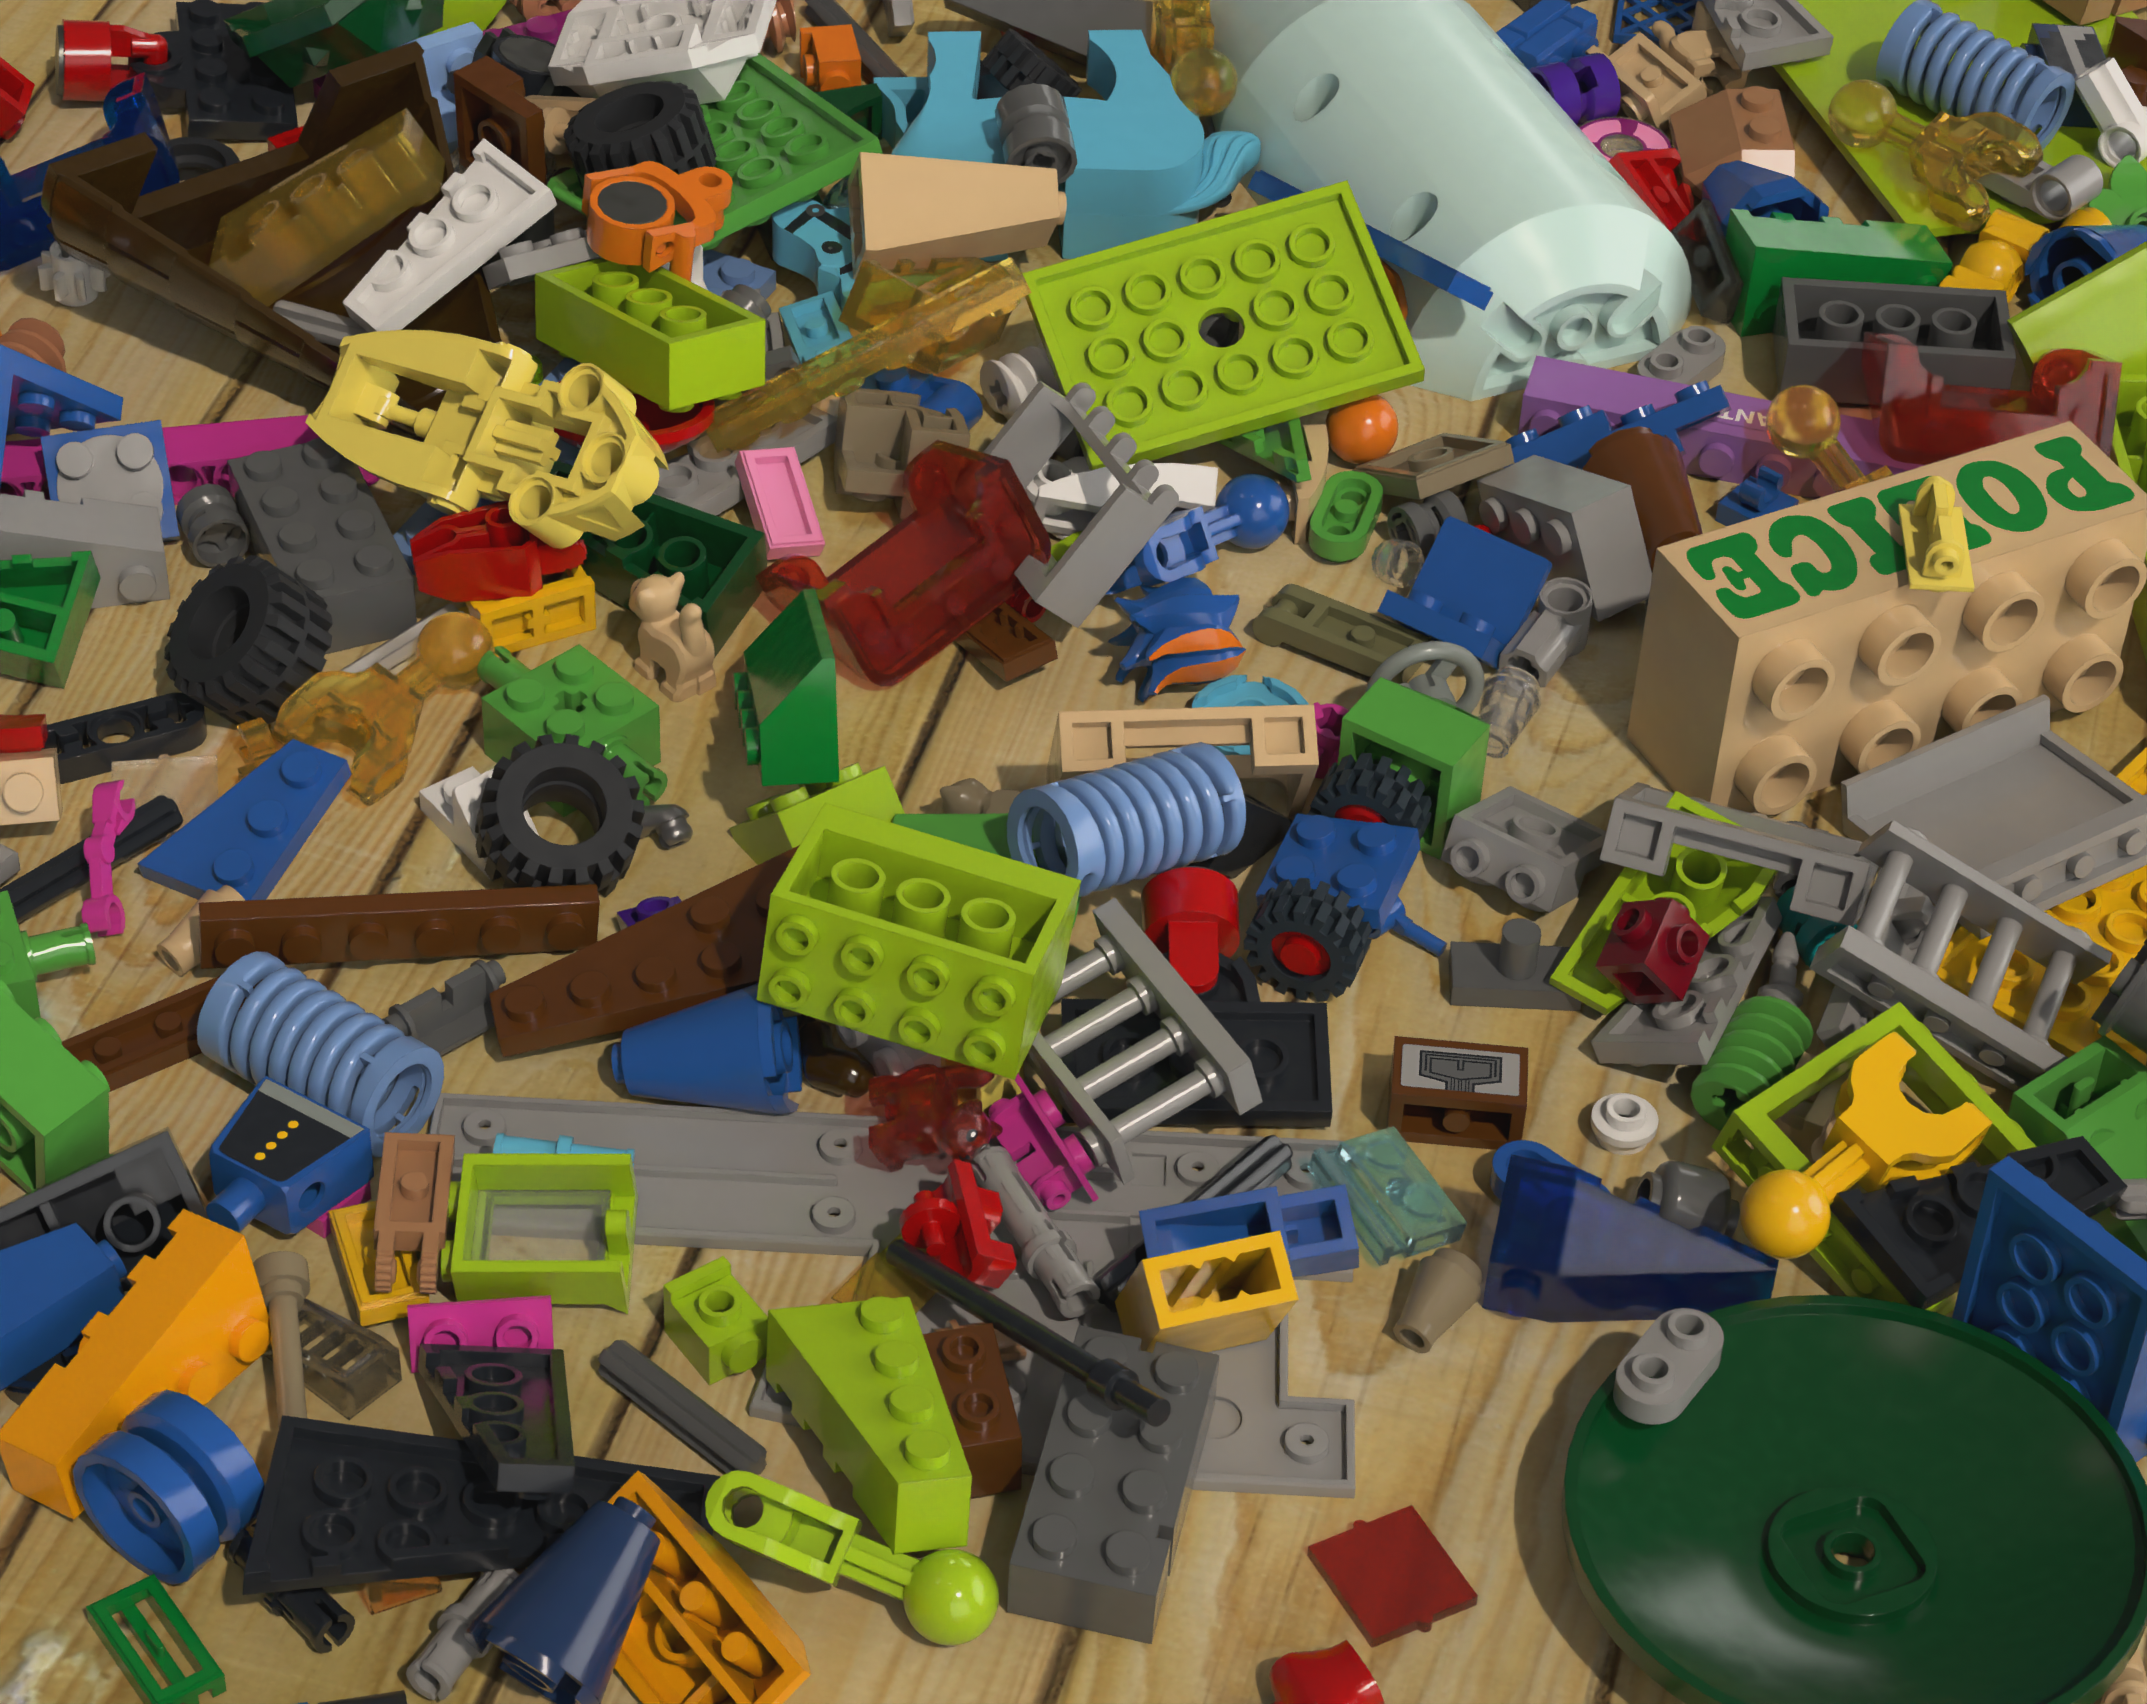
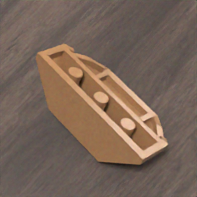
M1751 86L1745 89H1725L1681 109L1669 117V128L1673 145L1682 160L1678 164L1682 182L1690 185L1692 193L1701 201L1703 182L1720 164L1739 160L1795 178V148L1779 89H1767L1761 86Z

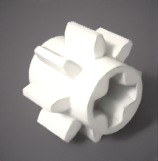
M57 241L51 244L49 251L41 252L42 265L37 266L40 289L43 291L54 289L55 301L71 307L84 306L93 302L97 298L98 292H105L107 290L105 278L109 277L110 274L73 258L60 247Z

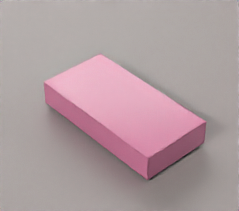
M795 447L739 451L734 463L755 530L765 533L767 560L820 556L825 546V541Z

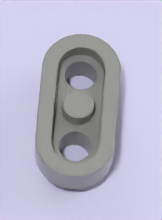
M1690 326L1676 332L1644 356L1638 363L1636 375L1693 385L1705 380L1709 382L1723 368L1726 350L1725 342L1719 335L1707 327Z
M1688 1308L1673 1309L1660 1315L1617 1367L1613 1399L1620 1412L1636 1422L1651 1425L1664 1424L1677 1418L1720 1364L1724 1334L1718 1322L1704 1312Z

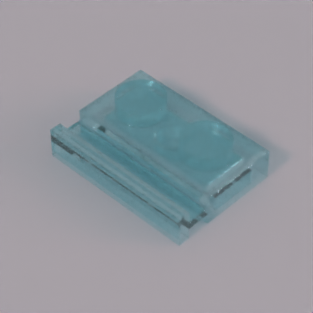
M1394 1126L1339 1142L1337 1149L1330 1152H1325L1323 1148L1313 1151L1307 1169L1321 1188L1346 1184L1356 1235L1379 1266L1388 1264L1390 1257L1397 1254H1402L1404 1258L1460 1241L1467 1221Z

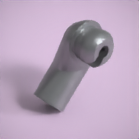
M677 804L644 805L645 814L641 823L643 829L640 838L658 833L661 846L667 849L678 847L691 839L693 830L687 823L686 819L689 817V814L685 809Z

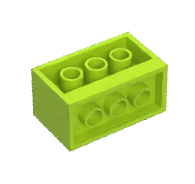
M824 803L771 893L756 1000L1015 1080L1062 984L1081 880Z

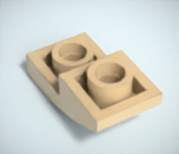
M1326 424L1303 425V438L1312 480L1296 483L1288 478L1287 486H1280L1289 502L1290 514L1288 522L1294 545L1307 543L1310 519L1326 484L1329 453Z

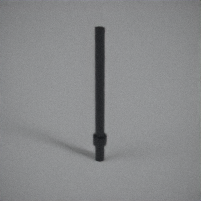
M897 1239L889 1245L886 1251V1260L890 1265L984 1323H993L995 1330L1086 1385L1089 1396L1113 1411L1125 1409L1153 1427L1162 1425L1168 1419L1171 1411L1169 1401L1141 1385L1138 1375L1133 1370L1111 1358L1100 1360L912 1244L905 1242L903 1239Z

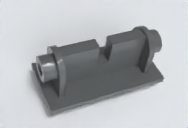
M481 959L471 963L470 968L446 980L445 991L441 994L433 987L401 1005L395 1004L391 1006L388 1010V1016L382 1020L385 1024H392L404 1032L405 1036H412L423 1042L442 1056L495 1027L489 993L499 989V986L506 982L505 972L496 960H490L487 963Z

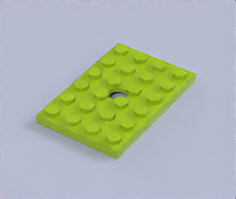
M1348 180L1020 274L1021 288L1061 394L1066 396L1074 385L1081 382L1091 386L1095 391L1096 399L1086 414L1089 415L1098 406L1107 407L1113 413L1115 423L1106 434V439L1110 442L1116 434L1125 432L1137 444V449L1127 462V465L1136 464L1144 459L1152 461L1424 381L1425 368ZM1223 313L1227 319L1233 322H1241L1244 334L1237 343L1231 346L1215 347L1206 343L1200 336L1199 331L1202 321L1210 315ZM1074 427L1089 470L1106 467Z

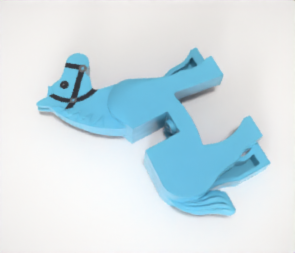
M1088 30L1087 84L1098 92L1104 100L1063 97L1075 145L1077 165L1074 173L1065 182L1058 185V191L1065 192L1067 199L1065 220L1062 225H1058L1062 259H1074L1196 224L1199 220L1200 209L1209 207L1231 194L1243 176L1259 163L1261 141L1251 132L1219 131L1212 133L1204 139V130L1199 120L1192 74H1168L1150 54L1142 30ZM981 31L928 32L927 77H874L873 84L877 83L883 95L882 137L892 147V155L1005 164L995 117V109L1002 97L977 100L980 80ZM809 199L804 202H794L772 213L773 260L778 265L812 280L816 285L818 295L833 291L847 325L854 323L874 302L892 300L920 292L950 279L972 263L1007 260L1008 253L866 280L853 279L849 207L827 209L817 201Z

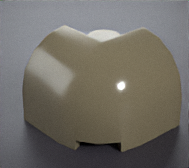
M841 386L834 449V485L836 494L853 495L861 500L875 502L883 501L886 498L894 499L900 519L923 517L943 507L959 489L966 469L970 433L963 415L956 408H946L945 414L939 411L920 406L921 395Z

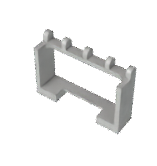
M1039 381L962 478L959 489L955 494L973 518L1007 538L1022 558L1023 562L1014 574L1032 599L1042 607L1079 628L1179 502V495L1168 484L1158 486L1152 494L1149 492V489L1159 476L1157 467L1150 460H1140L1132 469L1127 465V462L1137 449V444L1125 432L1116 434L1110 442L1106 439V434L1115 423V417L1105 406H1098L1089 415L1086 414L1096 399L1095 391L1089 384L1084 382L1078 383L1072 387L1066 396H1063L1042 381ZM1075 427L1120 485L1057 563L1015 507L1014 502Z
M1637 782L1614 799L1599 860L1663 876L1666 874L1673 843L1797 875L1798 878L1789 910L1853 927L1863 914L1879 866L1858 854L1862 844L1861 841L1828 833L1829 831L1817 828L1811 829L1768 818L1767 815L1760 813H1749L1718 805L1694 796L1689 798L1740 826L1667 808L1665 806L1674 793L1653 788L1648 784Z

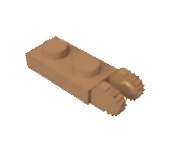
M385 1132L374 1222V1250H377L375 1292L392 1293V1286L396 1282L397 1261L395 1260V1250L422 1251L421 1259L417 1264V1284L420 1286V1294L437 1293L441 1249H445L447 1238L450 1183L453 1176L455 1135Z

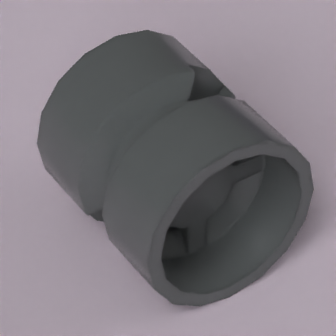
M1044 84L1020 85L1008 91L998 101L995 109L996 123L1005 164L1057 169L1058 185L1065 182L1074 173L1077 165V156L1064 98L1058 90Z

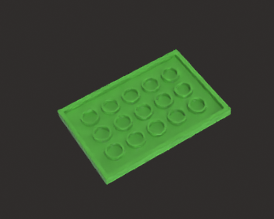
M760 53L756 57L747 59L724 101L700 104L717 155L715 167L727 172L733 181L731 203L724 209V225L721 229L715 231L714 238L710 242L702 244L703 251L715 248L723 241V238L744 227H752L764 223L771 217L772 213L794 202H804L813 198L820 189L841 178H849L860 152L883 154L878 137ZM675 210L674 225L687 223Z

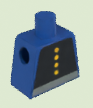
M265 1076L256 1085L211 1146L209 1160L213 1190L216 1197L206 1206V1213L211 1221L238 1233L254 1218L284 1234L298 1233L374 1177L370 1129Z

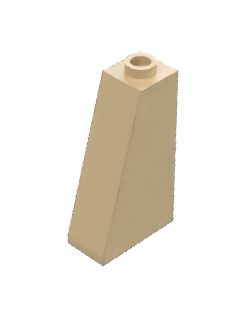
M860 152L847 182L853 279L866 280L1046 246L1056 225H1062L1066 216L1067 199L1065 192L1058 191L1057 169Z

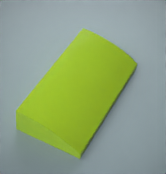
M2147 241L2007 320L2041 411L2057 424L2068 421L2072 422L2082 416L2092 373L2147 374Z

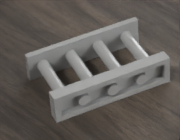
M1892 820L1862 842L1858 854L1882 869L1857 930L1848 925L1820 945L1809 969L1882 1013L1898 1002H1901L1919 1022H1922L1930 1030L1933 1037L1947 1052L2013 1092L2068 1059V1057L2053 1049L2047 1040L2069 983L2077 985L2108 965L2113 953L2093 942L2090 936L2083 930L2065 925L1927 840L1924 834L1912 827L1903 826ZM1905 882L1937 901L1912 963L1886 948L1881 941ZM1960 916L1992 934L1968 996L1942 982L1937 975ZM2015 949L2046 967L2023 1030L1997 1015L1992 1008Z
M1113 898L1092 910L1101 937L1094 940V949L1065 965L1062 984L1053 1003L1107 971L1112 975L1121 971L1128 979L1126 981L1128 988L1045 1037L1038 1031L1025 1059L1080 1128L1077 1134L1091 1161L1097 1167L1107 1163L1120 1181L1126 1184L1134 1179L1135 1175L1124 1145L1125 1143L1208 1094L1213 1098L1222 1094L1239 1115L1249 1111L1263 1101L1249 1057L1118 900ZM1141 1011L1146 1016L1155 1012L1161 1019L1160 1030L1078 1078L1074 1077L1060 1059ZM1174 1052L1180 1057L1189 1053L1194 1059L1195 1071L1110 1121L1093 1101Z

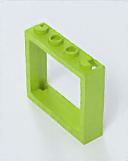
M1898 1002L1734 1110L1711 1147L1748 1187L1758 1177L1770 1171L1790 1169L1803 1173L1813 1164L1773 1121L1850 1071L1853 1062L1863 1052L1892 1032H1897L1916 1050V1055L1907 1062L1902 1081L1933 1114L1943 1115L1960 1107L1965 1102H1970L1992 1121L1980 1145L1972 1153L1982 1166L2000 1162L2007 1153L2037 1146L2026 1136L2022 1127L2016 1121L2010 1119L1979 1086L1975 1077L1964 1070L1940 1045L1930 1030L1922 1022H1919L1901 1002ZM1746 1139L1754 1146V1150L1745 1142ZM1831 1212L1827 1234L1822 1242L1809 1253L1812 1258L1847 1296L1897 1302L1911 1306ZM1958 1292L1925 1310L1947 1315L1954 1310Z

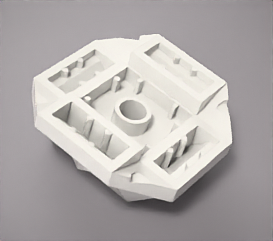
M581 0L567 15L548 69L554 86H568L584 98H599L616 89L637 83L672 81V83H682L687 85L688 89H693L699 104L724 101L746 60L758 56V53L761 52L777 0Z

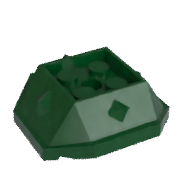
M272 0L223 21L231 40L250 58L257 56L288 87L292 88L327 75L331 69L391 50L443 27L444 0Z

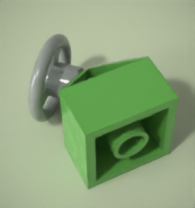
M1429 641L1399 650L1387 658L1375 670L1367 684L1365 694L1342 718L1338 765L1342 757L1352 755L1357 762L1361 753H1372L1374 764H1378L1383 755L1393 759L1390 765L1391 769L1398 772L1402 765L1409 768L1412 772L1408 781L1411 783L1420 779L1425 785L1421 796H1430L1432 803L1429 812L1432 813L1431 819L1421 838V848L1419 851L1440 860L1454 815L1481 801L1490 724L1471 714L1477 706L1484 689V673L1477 658L1469 650L1457 644ZM1435 660L1425 674L1414 677L1409 683L1398 684L1391 681L1398 673L1411 665ZM1459 666L1465 674L1466 685L1463 694L1456 702L1446 679Z

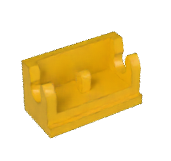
M579 565L578 568L575 567L572 570L565 569V573L568 574L569 578L544 584L543 588L533 596L465 602L467 606L458 608V610L463 611L468 618L466 621L468 627L467 635L480 657L482 658L489 650L496 657H499L495 654L494 647L503 646L513 653L596 630L595 582L591 576H587L581 565Z

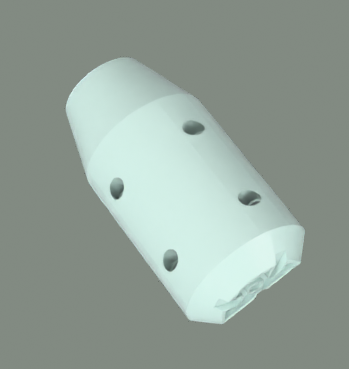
M1464 0L1204 1L1194 22L1190 40V50L1202 97L1209 104L1215 132L1245 131L1253 133L1260 139L1261 154L1259 163L1246 173L1240 181L1256 203L1262 205L1273 201L1247 188L1255 171L1260 172L1262 170L1303 192L1348 180L1366 224L1491 288L1490 291L1493 292V295L1486 309L1482 310L1381 258L1399 274L1402 280L1408 306V315L1405 322L1425 368L1424 381L1412 384L1411 386L1467 401L1480 400L1525 389L1536 355L1607 369L1640 361L1649 352L1682 329L1691 311L1692 300L1691 274L1682 247L1673 234L1469 3Z

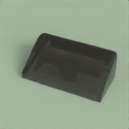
M1704 199L1671 233L1682 247L1688 261L1692 284L1691 292L1701 316L1723 324H1729L1733 319L1744 283L1711 201Z

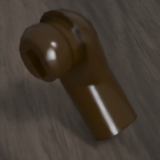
M815 1021L806 1023L801 1027L799 1033L803 1069L807 1081L812 1086L836 1094L848 1092L855 1097L863 1096L869 1092L875 1080V1072L870 1063L861 1061L856 1053L835 1048L831 1028L826 1023Z

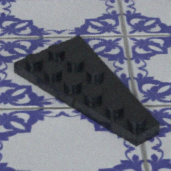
M282 1415L245 1567L242 1595L528 1567L596 1501L608 1502L637 1471L645 1474L708 1533L713 1535V1529L706 1518L705 1501L709 1489L720 1476L574 1456L573 1494L555 1493L552 1497L544 1500H526L514 1496L511 1492L496 1491L464 1440Z

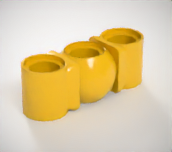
M1996 209L1990 216L1984 229L1980 232L1978 242L1971 244L1967 248L1959 265L1953 268L1952 274L1947 275L1939 287L2006 291L2007 303H2009L2019 285L2026 280L2025 263L2032 246L2045 234L2049 233L2050 230L2003 209Z

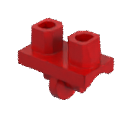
M953 1159L947 1166L948 1176L944 1183L934 1191L922 1190L917 1192L913 1197L914 1203L902 1212L899 1218L901 1236L905 1242L912 1244L916 1248H925L928 1255L977 1285L999 1289L1017 1265L1013 1245L990 1238V1234L1000 1224L1003 1213L999 1192L977 1187L972 1164Z

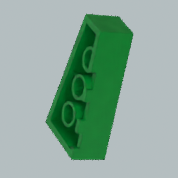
M1731 208L1716 300L1740 337L1772 333L1782 277L1939 287L1943 279L1947 275H1951L1953 262L1927 225L1865 220L1861 225L1843 224L1839 217L1821 216L1818 222L1795 220L1791 213L1772 212L1769 218L1752 216L1749 210Z

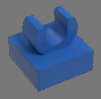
M1762 465L1759 468L1757 479L1749 476L1718 502L1715 521L1729 526L1798 505L1799 500L1780 491L1783 485L1782 474Z

